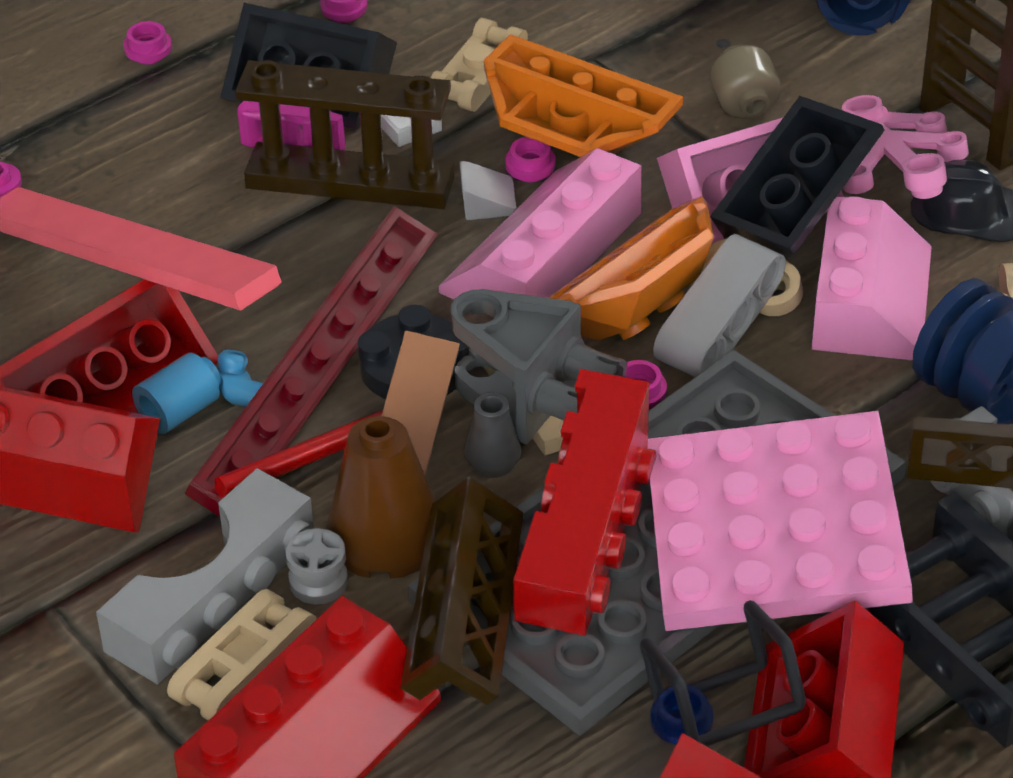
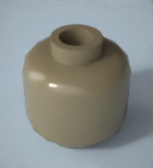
M743 44L729 47L721 53L711 67L710 80L721 108L730 116L741 119L758 117L769 110L780 96L781 83L770 56L760 47Z

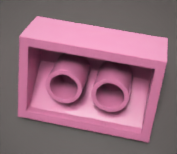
M783 118L685 146L658 157L657 161L672 208L702 196L708 205L709 215L711 216ZM842 190L837 196L844 197ZM710 218L714 236L712 245L724 238Z
M837 196L828 208L816 296L812 350L913 360V350L919 333L925 324L932 246L882 200L864 199L855 196Z

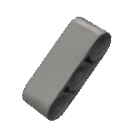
M738 234L729 236L659 330L653 348L654 357L695 378L730 353L780 284L786 267L784 255Z

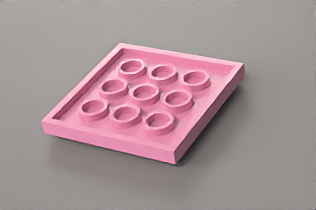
M879 411L648 439V449L656 450V460L650 475V486L666 631L747 622L744 604L748 600L754 601L771 619L833 612L853 601H857L864 608L913 602L912 584Z

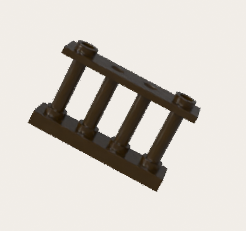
M932 0L919 110L923 113L932 112L953 102L990 130L986 161L998 170H1002L1013 164V0H999L1007 6L1005 25L975 5L976 0ZM972 28L1001 48L999 67L970 46ZM967 70L995 90L994 107L965 87Z
M248 60L235 90L236 100L259 102L263 142H256L245 169L246 189L445 210L455 178L454 162L433 159L432 120L441 121L451 90V80L433 79L427 76H403L281 64L269 60ZM280 104L309 107L313 147L284 144ZM330 110L360 112L362 152L333 149ZM381 115L411 118L413 157L383 154Z

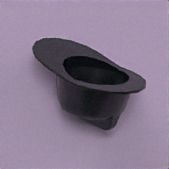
M962 159L946 162L947 182L943 185L941 194L928 199L913 197L911 201L912 216L918 224L931 231L960 234L988 241H1013V190L1003 187L1002 183L993 175L989 168L978 161Z

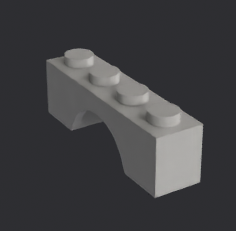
M256 468L218 502L225 547L212 562L197 571L177 577L157 578L137 575L96 611L103 651L158 685L175 668H180L193 655L194 651L216 630L225 625L234 616L235 612L253 595L262 589H266L274 576L287 565L286 547L289 540L302 531L314 529L310 497Z

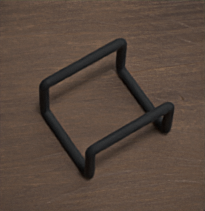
M748 600L744 604V613L756 659L749 663L686 685L680 673L651 639L644 638L640 642V649L654 701L661 706L677 702L685 734L706 747L796 714L806 704V697L791 639L752 600ZM762 627L781 648L793 701L699 735L689 697L762 671L768 663L761 631ZM659 669L673 685L674 690L664 693Z

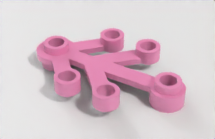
M873 95L856 96L848 99L842 105L843 111L880 123L885 130L843 187L846 193L860 194L872 189L874 186L872 170L885 154L903 172L905 187L911 191L914 197L919 199L933 198L941 194L943 185L947 182L945 162L962 160L969 154L966 134L960 131L947 132L945 115L940 112H927L924 114L888 112L887 108L882 106V100ZM890 129H916V131H898ZM910 148L937 150V154H915Z

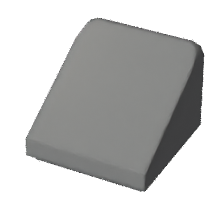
M459 161L466 220L510 216L516 210L512 176L471 162Z

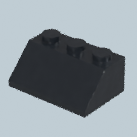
M244 2L220 98L239 103L243 102L236 100L235 90L248 60H269L281 64L390 74L397 42L380 32ZM330 110L343 116L344 127L359 130L361 127L360 112Z
M799 96L716 207L710 218L724 239L733 234H738L784 255L786 260L797 252L885 131L882 124Z

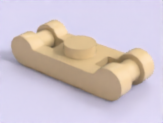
M480 18L476 22L473 34L442 71H435L430 78L451 80V90L448 99L458 102V106L462 109L475 112L491 94L484 70V59L494 50L491 47H497L510 34L528 40L527 31L513 26L506 30L499 28L496 21Z
M262 589L173 674L167 687L168 696L184 706L196 705L200 708V714L203 718L211 719L317 619L316 616L300 607L292 610L284 605L283 597L268 589ZM214 674L222 678L214 686L206 683Z

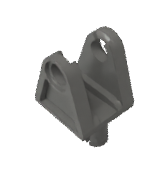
M478 289L462 293L454 299L451 305L452 331L458 339L471 348L469 349V356H466L458 362L457 366H454L456 389L473 405L475 400L485 393H498L506 397L509 402V413L518 440L522 443L528 444L550 416L564 421L567 411L577 413V392H575L574 387L580 369L625 377L627 364L624 359L604 354L584 345V341L581 339L580 304L566 300ZM470 312L472 315L487 314L494 319L484 324H473L466 321L464 316ZM485 366L496 371L491 376L480 378L468 373L473 368Z

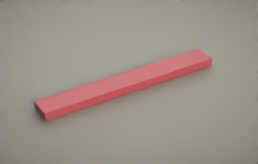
M17 187L0 197V232L240 311L282 283L276 265L38 192Z

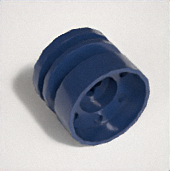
M973 278L961 282L949 291L932 310L919 333L913 350L912 368L918 379L928 385L937 387L938 391L945 396L958 398L962 407L972 412L982 406L998 419L997 424L1006 425L1013 423V298L998 292L989 283Z

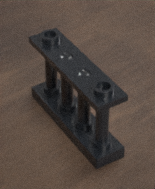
M954 492L937 502L932 539L906 553L910 579L947 559L953 561L970 577L919 607L912 602L865 609L904 641L903 653L966 711L969 719L978 729L987 731L1004 748H1007L1013 744V678L1001 684L979 662L1013 643V542ZM986 595L994 598L1011 613V615L960 645L937 625Z

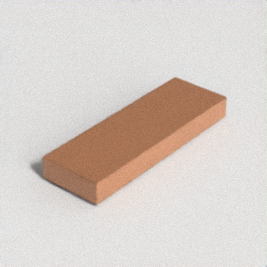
M405 330L382 416L393 418L405 426L426 476L460 343Z

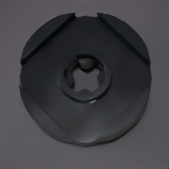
M408 305L402 308L398 315L388 317L373 325L358 339L360 370L364 384L376 395L384 399L387 398L405 330L460 343L455 366H457L459 361L468 356V346L456 337L452 331V322L442 317L431 315L429 309L422 305ZM454 371L447 395L456 389Z

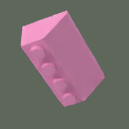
M597 148L554 171L439 285V293L455 299L462 293L470 290L486 289L544 298L550 297L586 271L641 214V165Z

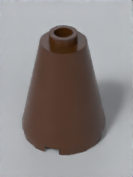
M369 417L356 423L348 434L326 530L334 532L343 540L346 555L344 564L348 571L357 576L370 578V571L389 572L390 579L407 576L421 569L429 515L435 499L407 429L402 423L390 417Z

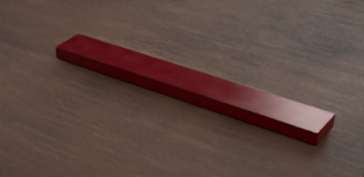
M394 206L192 479L184 493L186 496L220 517L218 502L222 498L215 489L214 479L287 449L358 350L359 337L378 322L430 249L438 235L436 232Z

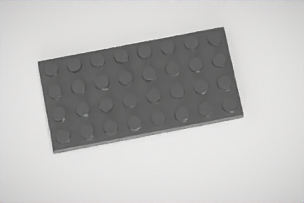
M732 350L649 410L648 439L835 415L737 351ZM886 449L892 484L894 486L904 478L906 461ZM641 483L638 491H641V505L635 526L625 525L623 533L626 534V546L619 569H609L607 577H610L611 583L605 611L603 614L594 612L586 636L514 621L513 586L502 675L579 736L649 682L640 649L642 639H651L670 663H673L719 626L672 631L665 630L650 484ZM544 487L516 507L523 512L516 570L535 511L541 512ZM499 521L489 526L495 538L500 537L502 523ZM483 553L477 554V562L488 583L493 582L494 574ZM419 578L408 585V600L413 606L415 604ZM476 598L470 600V608L482 630L486 629L488 621Z

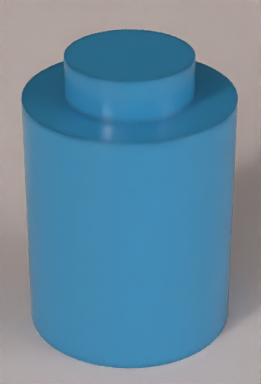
M187 353L136 385L132 390L133 401L139 414L160 418L158 433L166 434L219 399L221 376L211 360L206 357L200 358L194 353Z

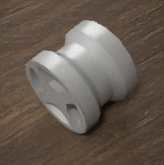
M316 528L302 531L289 540L286 547L287 566L290 569L288 573L289 586L293 595L304 603L314 605L326 604L340 597L348 585L347 568L344 564L346 561L345 545L340 536L330 530Z

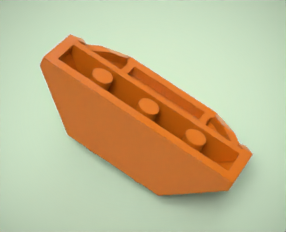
M512 34L484 59V70L500 127L579 157L597 148L608 153L617 154L659 132L683 106V96Z
M700 196L672 208L548 298L572 301L581 305V336L599 341L620 334L621 338L626 340L638 334L651 324L647 318L650 313L656 309L659 313H662L677 305L685 295L682 289L695 281L702 272L714 238L708 205L704 198Z

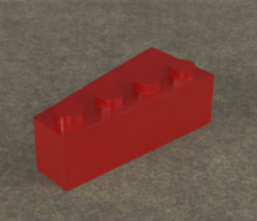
M580 369L575 383L577 413L566 412L560 431L563 439L559 451L558 464L550 463L544 482L541 512L535 511L515 573L514 621L586 636L594 612L603 614L605 611L611 583L610 577H607L610 568L619 569L626 546V534L623 531L625 525L635 526L641 505V491H638L641 483L650 484V475L656 460V450L648 449L649 382Z

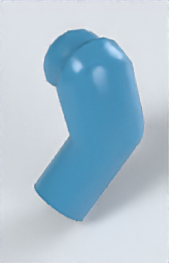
M223 350L218 355V366L216 367L221 376L220 392L224 399L231 404L246 407L263 383L253 381L249 373L245 371L248 364V358L245 353L237 350Z

